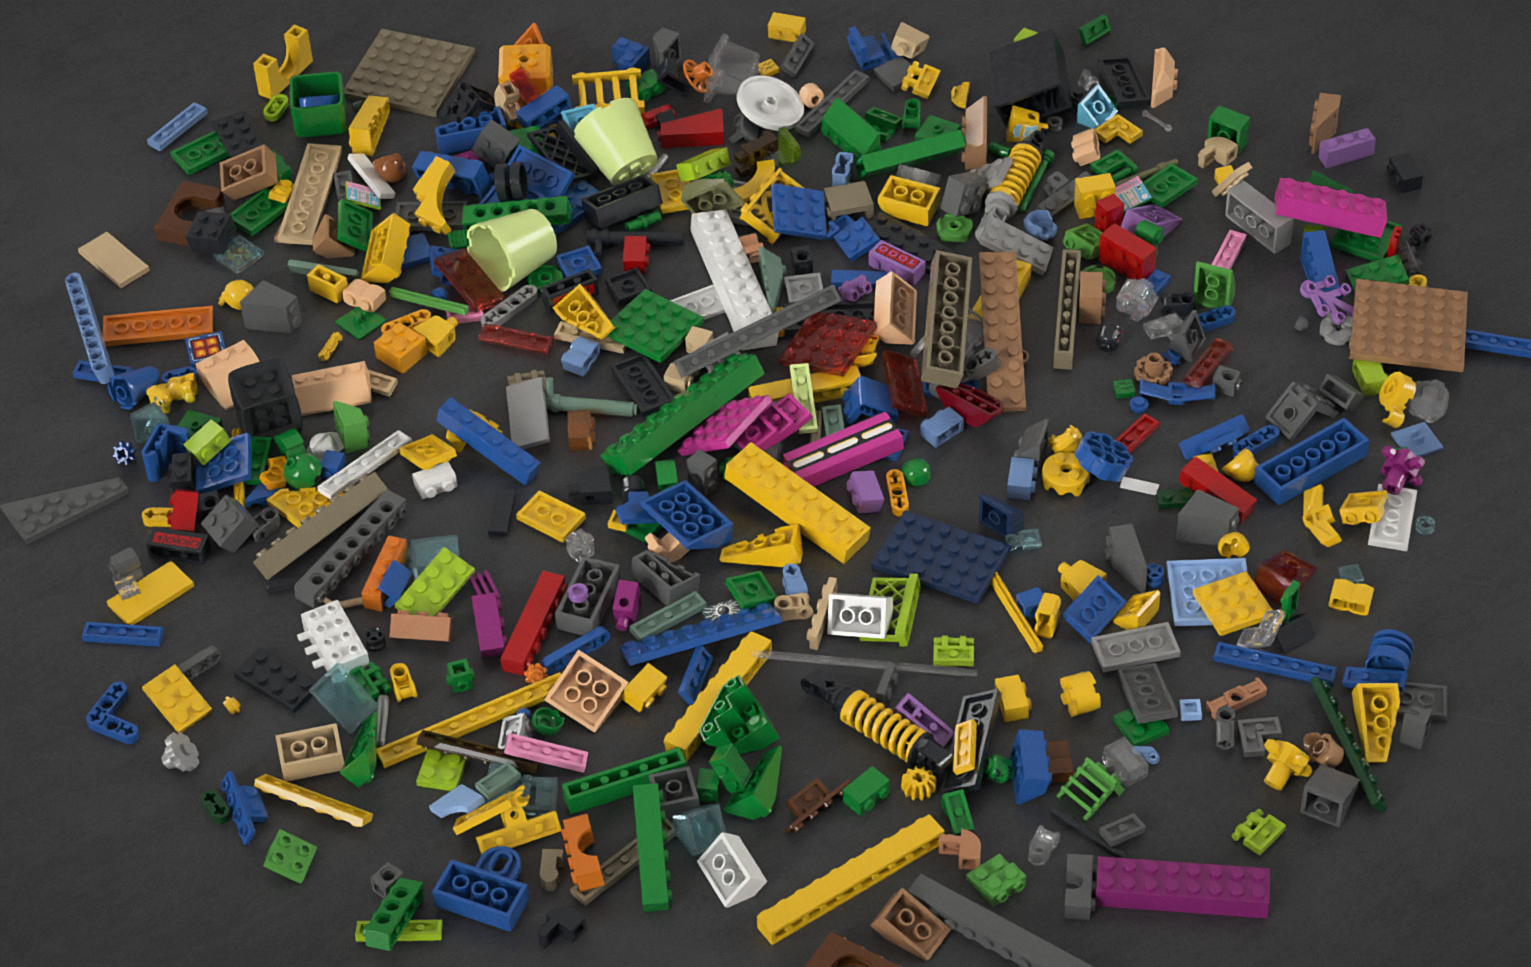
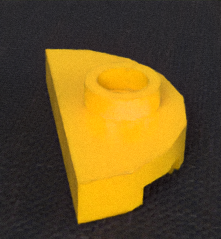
M962 82V85L953 87L951 100L956 106L966 109L971 82Z

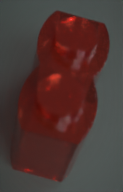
M523 66L509 74L512 84L519 89V94L526 103H530L540 96L538 86L531 81L528 71Z

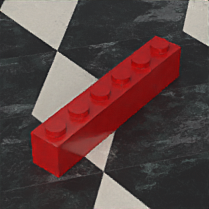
M542 571L501 656L502 671L525 676L524 672L530 664H533V658L535 654L539 653L540 643L542 639L546 638L547 628L549 625H552L554 613L558 609L561 598L568 588L564 575Z

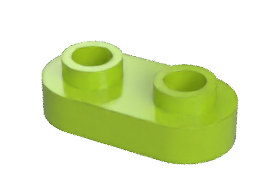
M284 94L273 96L263 110L264 118L271 122L280 119L289 106L288 97Z

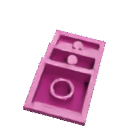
M788 393L776 404L771 401L735 440V443L743 450L752 442L764 451L797 431L811 420L813 416Z

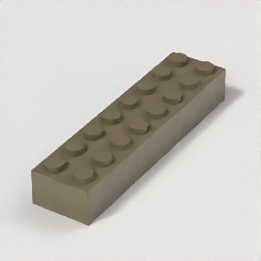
M936 250L932 260L921 381L958 388L963 377L972 257Z

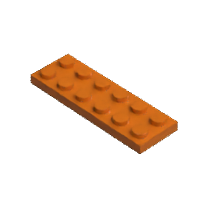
M213 305L103 316V340L105 346L179 340L214 333Z

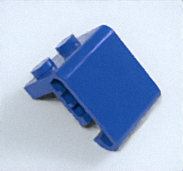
M856 26L849 28L847 40L849 48L862 70L876 68L899 57L891 49L892 43L885 33H880L882 41L877 42L873 35L862 38Z
M860 376L843 394L845 422L852 425L861 413L874 417L882 412H886L893 422L899 419L897 391L892 386Z
M162 423L156 425L141 452L149 481L156 482L162 478L161 470H167L169 462L172 461V454L189 453L183 445L190 439L188 428Z

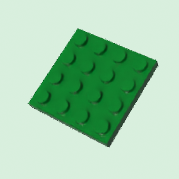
M645 289L610 320L615 329L607 337L661 363L685 341L692 326L699 328L704 324V317Z

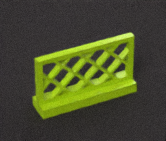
M910 574L909 578L872 579L869 595L884 596V594L892 591L894 593L891 596L893 601L900 598L902 602L897 606L893 605L892 615L896 613L899 617L890 622L888 630L893 628L895 635H886L884 639L859 637L860 641L899 642L901 647H908L921 589L918 574ZM877 584L887 586L881 591L876 589ZM898 585H906L899 592L895 589Z

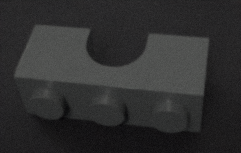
M1067 854L1066 883L1076 884L1079 887L1075 889L1066 888L1064 918L1090 920V912H1095V899H1091V894H1096V881H1092V877H1096L1097 864H1093V855Z

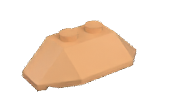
M1166 48L1155 49L1151 108H1155L1172 98L1173 90L1177 89V80L1174 79H1177L1178 69H1174L1175 61Z

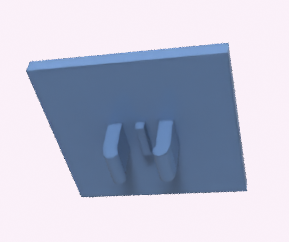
M1425 422L1391 433V436L1400 448L1408 447V450H1411L1416 456H1424L1443 449L1442 444Z

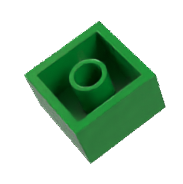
M1219 105L1209 117L1207 139L1212 137L1227 138L1238 144L1237 155H1239L1248 144L1251 117Z

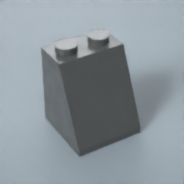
M264 280L240 301L244 325L247 329L291 333L302 323L297 296Z
M1197 490L1178 514L1176 540L1179 542L1218 546L1219 540L1224 535L1238 532L1237 525L1240 521V517H1238L1239 508Z
M1320 765L1304 786L1300 813L1340 828L1358 793L1360 779L1337 771L1334 768Z

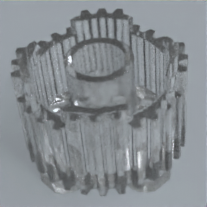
M1144 278L1138 281L1136 279H1127L1116 297V308L1118 311L1132 316L1135 321H1141L1143 317L1145 318L1149 315L1159 297L1154 293L1155 290L1152 288V283L1148 282V280Z
M1438 379L1431 382L1429 380L1427 382L1423 381V383L1422 381H1417L1414 397L1409 401L1410 414L1417 416V418L1420 417L1421 420L1425 419L1427 423H1434L1436 419L1442 418L1446 414L1449 394L1447 388H1445V383H1441Z

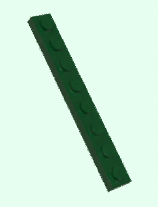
M1316 675L1310 681L1358 779H1360V783L1371 805L1382 813L1388 809L1384 802L1386 797L1377 788L1378 781L1372 773L1370 774L1368 770L1370 765L1362 757L1361 752L1363 751L1360 745L1353 739L1355 736L1354 732L1345 723L1347 721L1346 716L1337 707L1339 702L1330 693L1332 690L1331 686L1326 680L1322 681Z

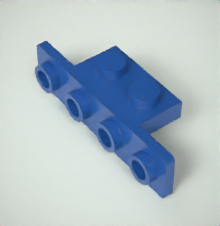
M1241 414L1179 442V446L1184 458L1188 460L1207 451H1210L1211 454L1222 449L1221 445L1225 443L1227 446L1238 442L1236 438L1243 436L1250 429L1244 415Z
M228 771L221 782V789L224 791L233 820L236 822L239 836L242 838L244 845H249L255 834L252 822H266L268 814L257 787L238 786L233 772Z

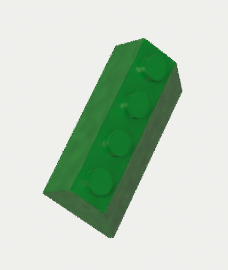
M835 98L822 118L821 131L823 135L832 140L843 152L852 153L855 163L862 155L881 151L880 133L841 99Z

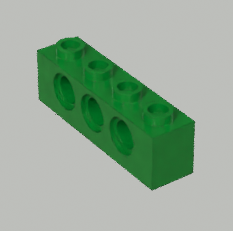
M399 878L395 885H392L389 894L382 900L381 906L373 913L372 919L364 927L363 935L366 939V946L387 951L392 949L424 900L423 882Z

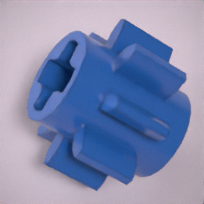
M124 441L119 442L120 446L113 447L115 450L113 457L118 459V464L124 461L127 465L131 463L130 459L134 460L137 458L135 456L137 449H134L132 442L125 444Z

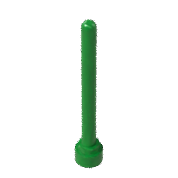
M1049 149L1042 151L1043 161L1039 165L1019 207V211L1022 213L1025 212L1047 165L1051 164L1055 158L1054 152Z

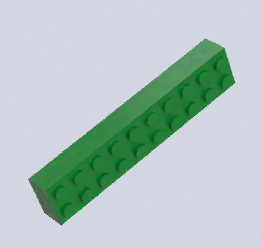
M747 353L729 355L725 362L714 366L713 371L702 375L697 383L689 385L685 392L674 396L673 401L662 405L660 410L649 415L645 422L634 426L633 431L622 435L617 443L606 447V451L601 454V457L610 474L632 475L763 376L765 373L756 355H747Z

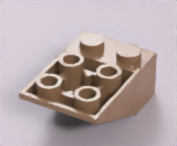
M1320 93L1319 100L1315 99L1314 110L1317 111H1313V122L1311 123L1310 130L1313 136H1310L1309 146H1312L1311 154H1314L1319 149L1320 141L1330 139L1336 133L1341 95Z

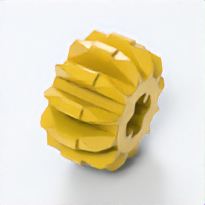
M915 766L914 770L908 769L906 774H903L901 788L905 792L906 797L912 796L913 801L916 798L922 801L924 797L930 799L931 793H935L936 778L933 776L932 770L926 771L925 767L918 769Z

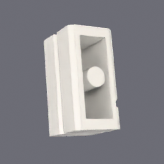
M449 462L435 465L432 469L421 470L412 474L414 487L422 500L432 498L436 494L448 492L458 487L456 474Z

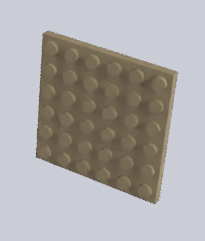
M381 29L344 87L345 98L365 101L368 95L388 97L390 108L437 117L474 56L475 48Z

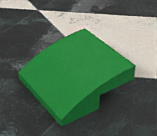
M872 107L865 112L864 120L880 133V140L886 142L900 127L903 117Z

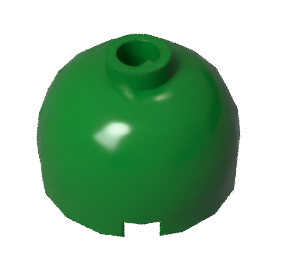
M295 453L284 465L283 474L286 482L299 491L300 488H311L316 483L313 481L316 475L320 476L321 461L309 453Z

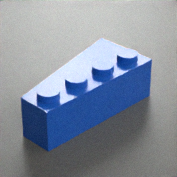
M420 151L412 166L416 177L421 179L435 157H440L450 162L456 171L446 187L452 190L454 187L461 189L467 195L471 193L476 194L478 199L481 200L487 195L492 185L483 162L479 160Z
M1325 230L1304 232L1300 260L1307 279L1316 283L1330 275L1335 278L1336 283L1331 288L1324 287L1320 290L1326 293L1340 287L1338 276L1336 275ZM1341 295V296L1336 297V298L1339 299V300H1341V299H1343V296Z

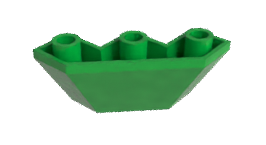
M740 675L731 678L721 687L699 729L706 744L720 747L732 743L739 754L763 750L780 738L767 714Z

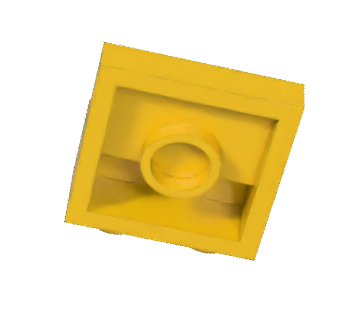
M1387 490L1349 493L1340 508L1342 523L1356 525L1360 522H1379L1385 513L1384 504L1388 498Z

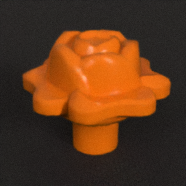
M536 663L535 666L530 664L524 672L526 676L525 681L532 684L549 677L546 673L547 668L542 667L539 663Z

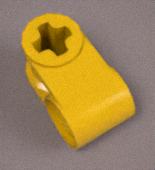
M403 663L394 664L390 669L397 702L399 703L402 699L410 697L417 698L416 688L408 667Z

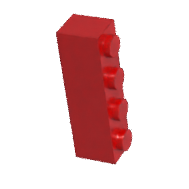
M1195 456L1181 470L1178 481L1183 486L1194 492L1200 490L1238 507L1239 524L1254 511L1257 502L1256 498Z

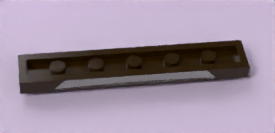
M422 730L417 738V745H421L425 749H437L445 754L462 755L465 759L474 758L486 764L494 763L502 766L509 762L515 769H519L526 774L536 773L540 766V762L504 754V749Z

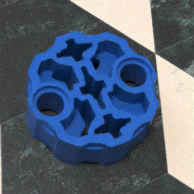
M1087 432L1075 450V457L1079 460L1080 465L1086 471L1105 481H1121L1133 463V456L1129 454L1126 446L1105 433Z

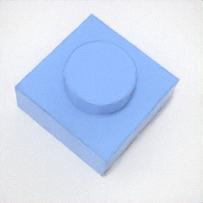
M1200 699L1179 700L1181 721L1202 720Z

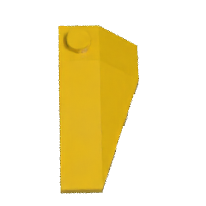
M581 284L553 307L563 321L600 340L604 339L615 329L598 303Z
M799 524L780 527L774 529L775 533L764 537V534H760L757 536L758 538L751 542L744 540L722 549L719 559L721 562L784 567L787 564L798 565L801 563L803 555Z

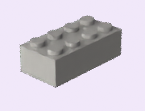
M1244 180L1228 189L1225 216L1274 254L1291 245L1294 218L1276 215L1275 204Z

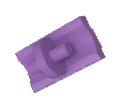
M860 275L851 281L842 283V286L838 288L842 297L841 302H855L864 294L872 292L871 283L866 280L865 275Z

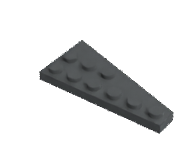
M120 477L2 504L0 508L25 543L29 544L129 494V490Z

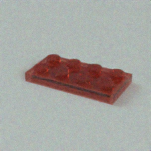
M464 248L435 258V265L476 313L496 306L506 299Z
M884 350L881 355L892 408L925 417L928 410L917 359Z

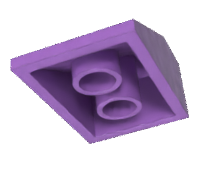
M1149 204L1127 209L1121 227L1134 234L1139 221L1148 220L1164 228L1163 234L1165 237L1183 219L1156 204Z

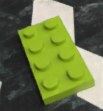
M444 547L394 604L395 608L409 611V615H417V611L429 612V616H436V613H440L474 574L475 568Z

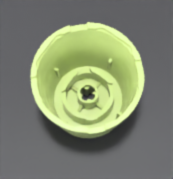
M631 98L616 99L603 109L601 107L596 108L585 116L574 129V137L614 186L642 174L645 175L658 161L637 104Z
M527 209L477 223L471 226L467 233V238L469 239L467 251L476 273L486 285H492L493 290L498 292L506 291L553 258L557 250L556 236L552 226L546 217L535 209Z

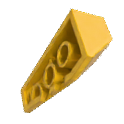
M1358 683L1352 690V699L1364 758L1368 763H1386L1392 741L1393 728L1396 723V715L1400 705L1398 683Z

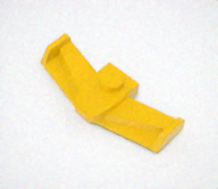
M1319 484L1304 491L1302 519L1305 527L1311 530L1320 543L1330 547L1340 543L1342 540L1330 525L1336 521L1329 504L1323 506L1324 488L1322 484Z

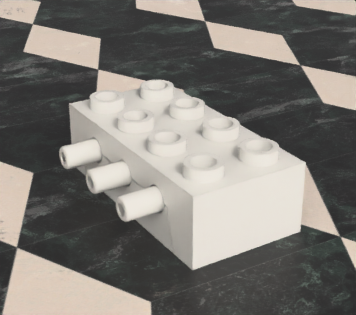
M338 600L301 614L305 632L298 634L297 637L300 642L309 639L312 643L311 646L305 648L307 655L317 652L320 659L312 662L314 669L324 666L333 683L344 680L343 673L362 665L364 670L369 669L367 667L370 663L368 653Z

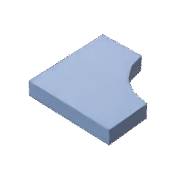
M461 784L429 805L432 813L443 818L456 812L470 813L484 804L485 800L482 795Z

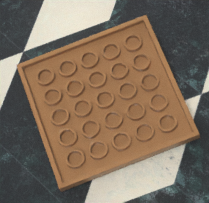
M1356 279L1349 359L1463 372L1468 292Z

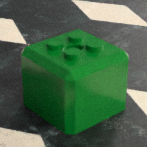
M335 71L295 75L290 78V106L296 136L306 138L344 134L347 131L346 99L341 73ZM340 95V102L330 105L300 107L299 98L303 96Z

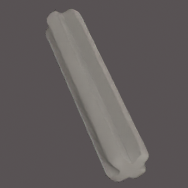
M380 695L377 702V747H382L385 744L389 697L387 695Z

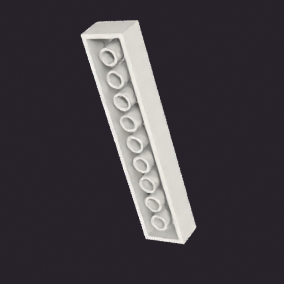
M727 210L692 214L690 231L733 331L735 332L772 314ZM779 332L741 350L777 346Z

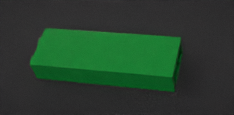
M961 130L862 155L855 163L859 180L957 155L965 147L966 138L961 133Z

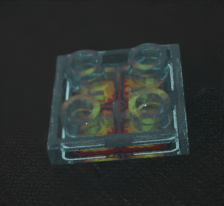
M239 235L230 241L224 254H213L217 261L236 274H239L263 257L264 251Z

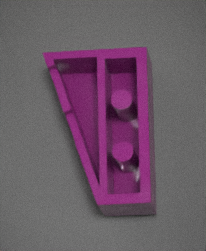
M495 592L471 596L481 658L502 655L505 650L504 647L507 646L508 642L507 636H502L501 629H505L503 617H499L498 611H502L500 599H496Z

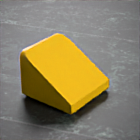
M1229 165L1215 169L1214 179L1218 185L1234 171L1232 166Z

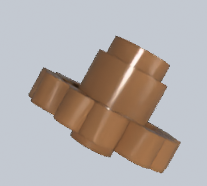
M1150 353L1147 357H1142L1137 361L1134 375L1137 381L1144 379L1146 382L1164 386L1170 381L1173 368L1171 363L1164 361L1160 354Z

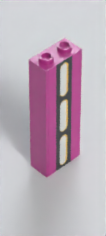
M884 412L783 454L784 463L782 465L814 487L904 449L903 436L889 415Z

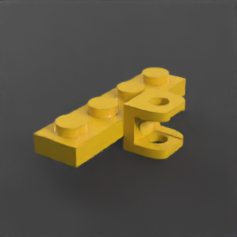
M513 805L512 808L501 813L504 824L503 828L476 836V841L482 855L493 847L505 846L513 848L560 832L561 826L555 810L526 819L523 808ZM515 811V815L510 817L511 812Z

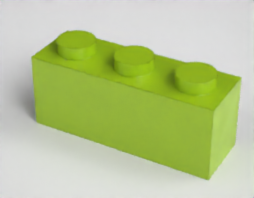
M726 147L711 149L676 164L680 180L691 181L729 166L731 161Z

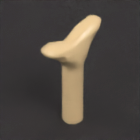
M362 597L339 601L342 609L363 605ZM328 598L324 599L325 604L333 602Z

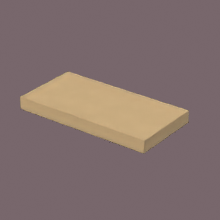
M108 232L78 248L81 256L119 288H123L150 271L148 265Z

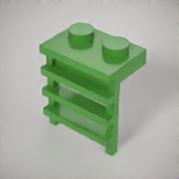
M1087 757L1085 763L1077 768V772L1073 777H1069L1067 784L1060 788L1061 791L1056 796L1061 799L1066 793L1088 811L1083 817L1085 821H1088L1113 791L1120 796L1125 789L1120 785L1122 781L1112 773L1110 776L1105 772L1107 768L1100 762L1094 763ZM1083 775L1102 790L1104 794L1100 798L1096 797L1079 783L1077 779ZM1073 784L1096 802L1092 808L1069 791Z

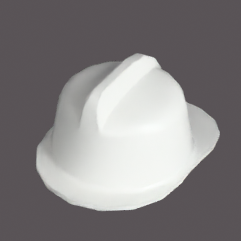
M318 433L311 438L307 453L312 454L321 461L326 450L340 452L344 447L338 433Z

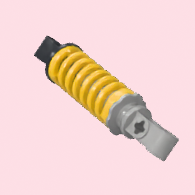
M1035 130L1025 137L1023 141L1016 142L1012 146L1009 157L1013 162L1003 182L998 186L992 187L985 199V214L975 231L978 241H980L985 223L990 215L1003 222H1006L1009 217L1011 218L1015 215L1029 183L1032 181L1038 166L1043 161L1041 149L1045 143V136L1041 131Z

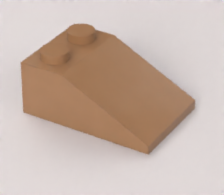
M903 888L893 894L870 925L886 940L925 961L930 959L951 930V928Z

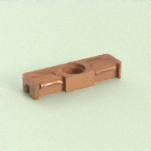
M1255 678V681L1241 687L1239 685L1223 693V696L1211 702L1207 701L1206 710L1212 712L1211 716L1216 719V713L1220 707L1229 706L1236 711L1265 697L1267 687L1259 678ZM1239 696L1242 700L1234 701L1231 697Z

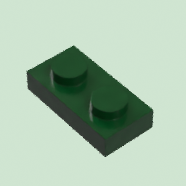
M1189 488L1157 490L1158 508H1183L1195 492Z

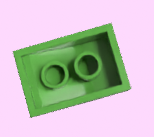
M1197 261L1194 282L1195 304L1214 309L1222 306H1231L1236 286L1233 270Z

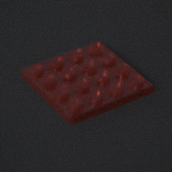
M820 311L805 320L778 359L779 363L789 367L793 364L808 363L810 371L844 377L877 329V323L872 320Z

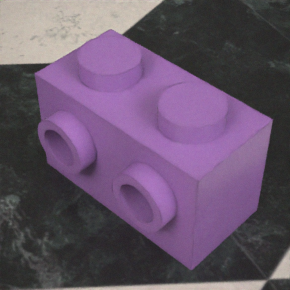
M874 471L852 472L850 479L847 480V490L851 493L852 503L856 506L857 512H880L885 499Z

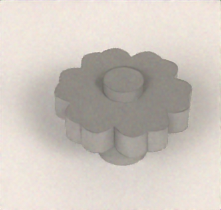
M173 732L167 736V739H165L167 747H165L164 754L161 757L163 764L168 769L178 768L183 772L195 769L199 764L197 758L199 753L196 746L190 743L189 737L181 732L178 734Z

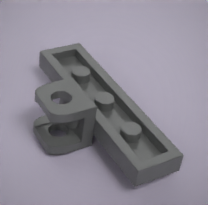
M1058 171L1048 177V183L1044 186L1045 192L1050 197L1036 208V210H1048L1052 218L1072 205L1075 196V179L1069 182ZM1085 171L1076 178L1089 177L1091 175Z

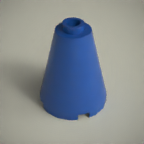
M147 366L116 374L110 378L108 390L113 401H118L121 404L119 407L126 410L132 409L146 395V390L158 383L160 379L159 371L152 366Z

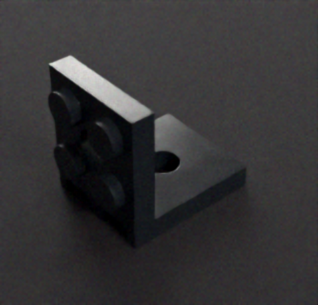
M460 81L438 115L447 124L454 121L460 123L464 118L472 117L478 107L491 112L494 111L496 107L495 100L488 91Z

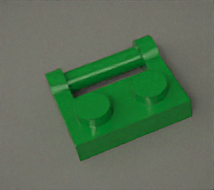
M1116 150L1090 165V169L1097 175L1111 174L1125 166V169L1111 175L1113 182L1138 172L1136 164L1120 150Z

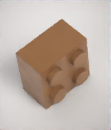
M1080 271L1079 324H1101V317H1105V306H1102V304L1106 302V293H1102V291H1106V280H1102L1103 272Z

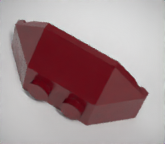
M959 384L958 388L943 385L936 387V392L945 408L950 406L953 411L963 417L965 423L977 428L1004 411L1002 401L975 387Z

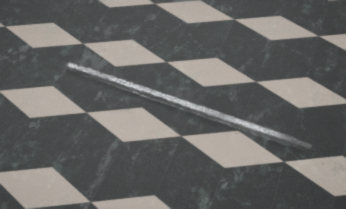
M753 651L752 653L753 657L877 669H885L887 663L895 664V670L977 677V670L774 651Z

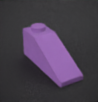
M909 693L893 709V714H900L902 720L908 719L910 725L915 724L918 728L934 735V743L942 748L954 734L951 728Z

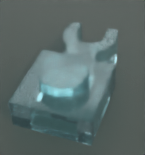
M1038 529L1019 531L1018 536L1014 534L1006 535V542H1012L1008 543L1011 545V550H1015L1018 547H1021L1022 551L1042 548Z

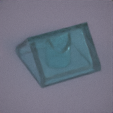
M155 402L130 415L136 442L147 443L156 425L161 423L169 425L167 415Z

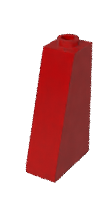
M722 109L661 123V131H657L658 141H661L662 148L724 145Z

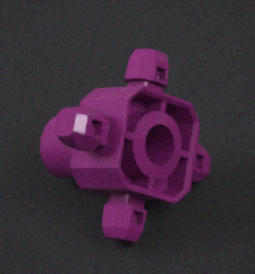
M1391 446L1383 448L1382 454L1386 461L1381 467L1380 472L1387 476L1382 485L1383 489L1387 490V493L1392 495L1400 494L1404 484L1408 482L1414 486L1422 484L1423 479L1419 472L1425 460L1421 456H1416L1411 450L1406 448L1397 450Z

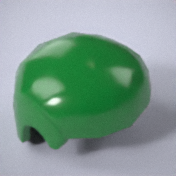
M921 458L910 459L902 466V473L907 485L922 486L931 479L930 466Z
M541 707L534 712L532 725L541 735L553 736L560 731L565 718L560 717L558 710Z

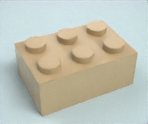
M336 723L275 735L284 781L288 782L341 771L344 765Z

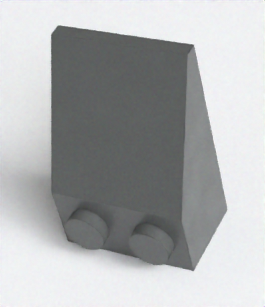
M1133 524L1109 527V535L1106 536L1108 546L1105 549L1106 559L1110 560L1112 568L1140 593H1145L1147 564Z

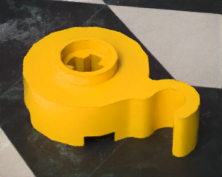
M1394 372L1384 381L1381 387L1379 401L1385 406V410L1390 412L1389 417L1384 418L1382 422L1393 428H1398L1402 425L1405 416L1403 410L1406 408L1404 405L1409 398L1413 399L1416 383L1412 381L1411 377L1401 372Z

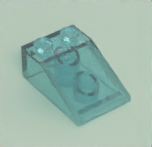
M339 662L309 689V692L349 734L379 707V704L357 678Z

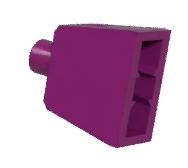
M618 581L613 614L616 623L615 628L620 631H626L628 625L636 623L642 603L638 582Z

